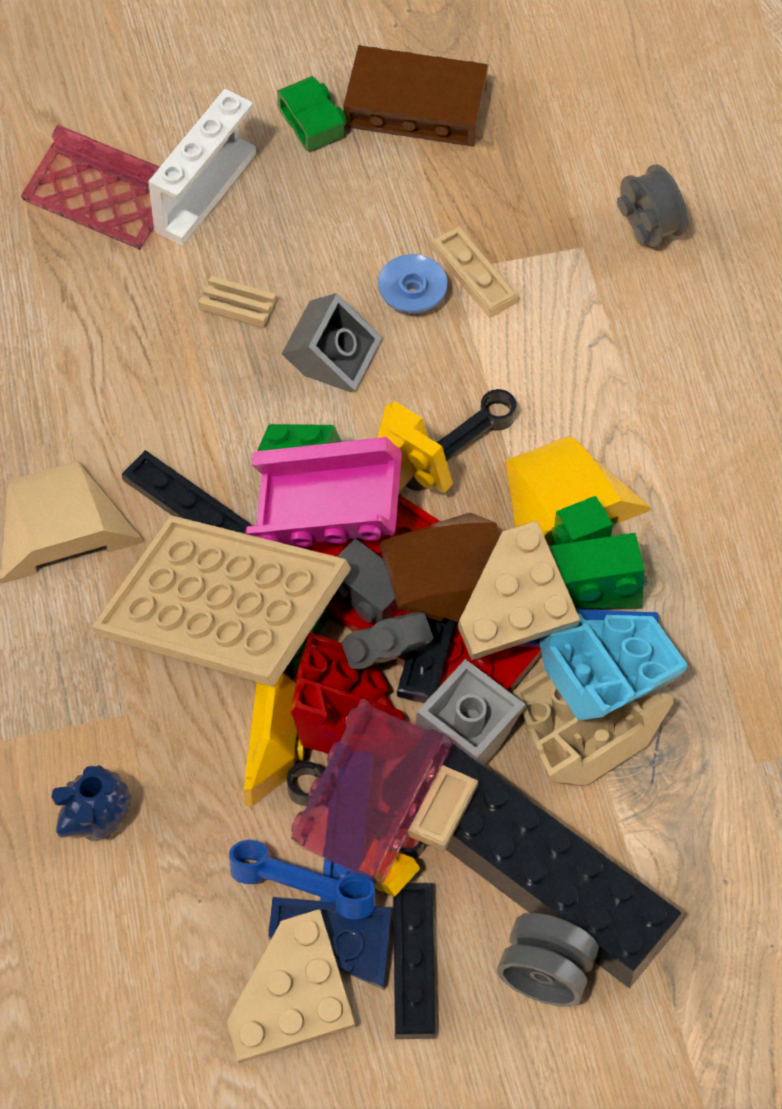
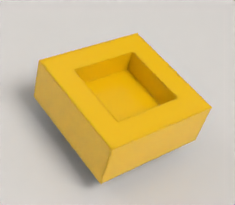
M388 849L376 860L373 867L364 876L373 881L375 889L396 896L419 871L420 867L414 858Z

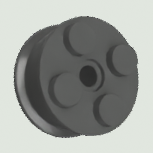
M654 164L647 168L646 174L639 177L628 175L622 179L620 186L621 197L617 198V205L622 215L627 216L633 228L634 236L640 245L646 244L650 247H655L661 243L663 237L669 234L680 236L686 232L688 215L683 196L677 183L664 167Z

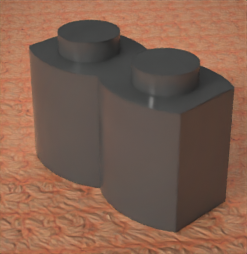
M412 612L382 620L373 627L354 631L348 634L341 644L349 667L352 669H363L394 660L402 654L420 650L433 640V635L425 613Z

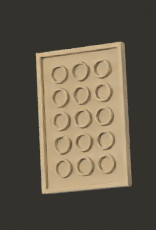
M170 515L97 618L92 628L97 636L274 687L351 568L347 560Z

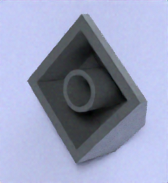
M337 293L309 301L282 355L304 376L348 392H354L382 337Z

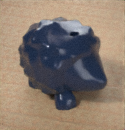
M100 765L87 766L83 771V775H77L74 781L66 784V787L54 788L51 797L56 806L62 805L57 819L56 832L61 838L79 836L85 837L90 841L106 839L110 833H114L119 824L123 822L131 804L130 800L132 797L124 779L118 773L105 769Z

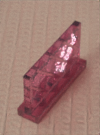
M57 125L51 135L53 138L52 145L21 194L23 201L141 250L154 225L151 206L141 209L137 197L150 193L148 181L160 167ZM58 154L71 160V167L53 172L51 165ZM92 168L100 172L101 179L82 184L80 172ZM75 174L79 186L60 192L56 180ZM119 181L129 183L131 191L111 196L109 184ZM53 182L55 194L43 198L34 194L40 185ZM104 186L108 198L89 204L85 192ZM82 194L85 206L73 210L64 206V199ZM134 199L138 211L118 217L115 204ZM111 206L115 218L104 222L94 220L92 212ZM141 218L143 226L136 237L123 232L122 224Z

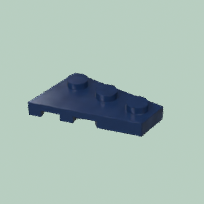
M272 897L269 940L272 939L282 920L320 909L338 970L384 990L391 908L375 906L374 911L369 916L353 920L338 914L333 902Z

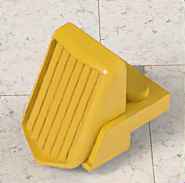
M396 401L388 403L384 408L377 438L387 437L402 451L399 492L414 476L425 488L431 489L433 487L445 494L453 482L442 446L428 438L422 417Z

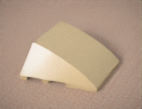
M78 461L8 480L1 584L36 574L37 565L103 546H106L108 552L143 543L142 537Z
M546 671L513 690L514 696L525 703L522 715L550 782L587 786L647 747L674 703L673 697L668 694L662 693L659 696L651 693L615 709L603 717L577 720Z

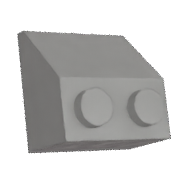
M465 659L417 711L415 732L424 737L433 728L484 766L501 747L524 710L525 703Z

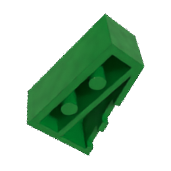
M636 532L548 546L575 608L642 609L645 569Z

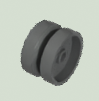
M524 913L518 916L510 934L509 942L511 946L504 949L497 968V974L500 979L518 993L544 1004L559 1007H573L579 1004L587 984V978L584 974L592 971L599 950L595 939L583 929L554 916L539 913Z

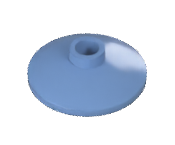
M417 254L402 255L392 259L383 267L378 278V289L383 300L392 308L406 313H420L434 308L442 301L447 291V276L443 268L429 257Z

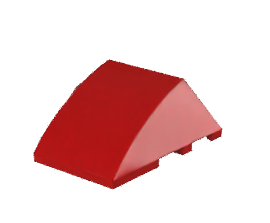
M309 632L301 647L291 714L301 746L333 756L335 751L373 753L375 756L374 763L407 755L419 742L417 738L412 737L410 739L402 725L406 718L401 710L392 707L386 693L390 689L377 665L363 669H352L349 667L341 642Z

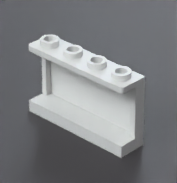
M224 89L150 178L148 183L155 233L183 246L256 156V146L239 138L238 130L239 124L252 110L251 101Z

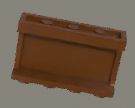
M358 45L343 105V112L347 121L344 127L474 147L484 90L487 87L488 64Z

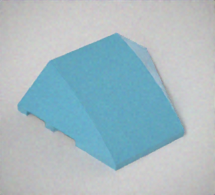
M578 614L580 618L578 626L539 638L545 671L577 720L603 717L615 709L645 697L678 678L687 670L688 666L653 616L606 615L604 620H585L581 614Z

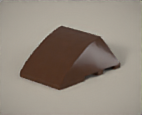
M469 512L383 540L379 545L398 609L411 613L423 612L427 618L440 622L444 618L459 622L500 537L496 522Z

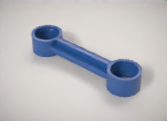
M256 840L240 841L234 844L229 851L230 874L237 882L254 884L268 879L334 901L338 914L347 919L357 920L365 918L375 909V885L366 876L352 874L337 880L269 857L266 845ZM245 860H256V861H258V862L252 863V864H244V863H241L242 861H245ZM349 895H362V896H364L363 898H360V899H349V898H346V896H349Z

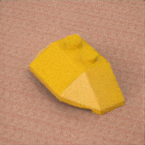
M285 670L274 687L256 683L243 787L246 806L255 805L287 780L289 770L296 764V760H304L305 747L301 746L291 714L296 682Z

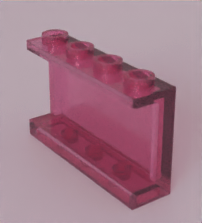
M361 699L359 705L353 707L346 718V730L340 742L337 741L332 745L327 757L328 765L322 777L318 776L314 780L309 792L310 800L304 812L300 811L296 815L291 827V839L300 848L353 873L366 876L382 886L452 744L445 734L431 728L428 732L378 710L369 701Z

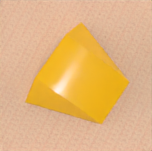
M567 436L505 461L510 501L512 502L514 528L538 521L548 546H552L553 543L552 527L555 525L556 511L593 496H597L609 518H615L617 523L650 511L649 505L572 436Z

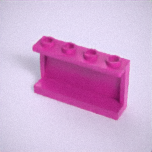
M387 437L253 452L252 466L262 475L256 526L246 527L245 534L287 545L293 544L299 547H309L313 542L327 541L329 543L341 544L345 543L347 539L378 540L381 536L395 535L402 451Z

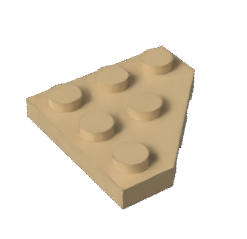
M538 521L502 531L459 620L458 628L472 660L578 626L580 618Z
M320 909L280 922L226 1021L238 1063L355 1027Z

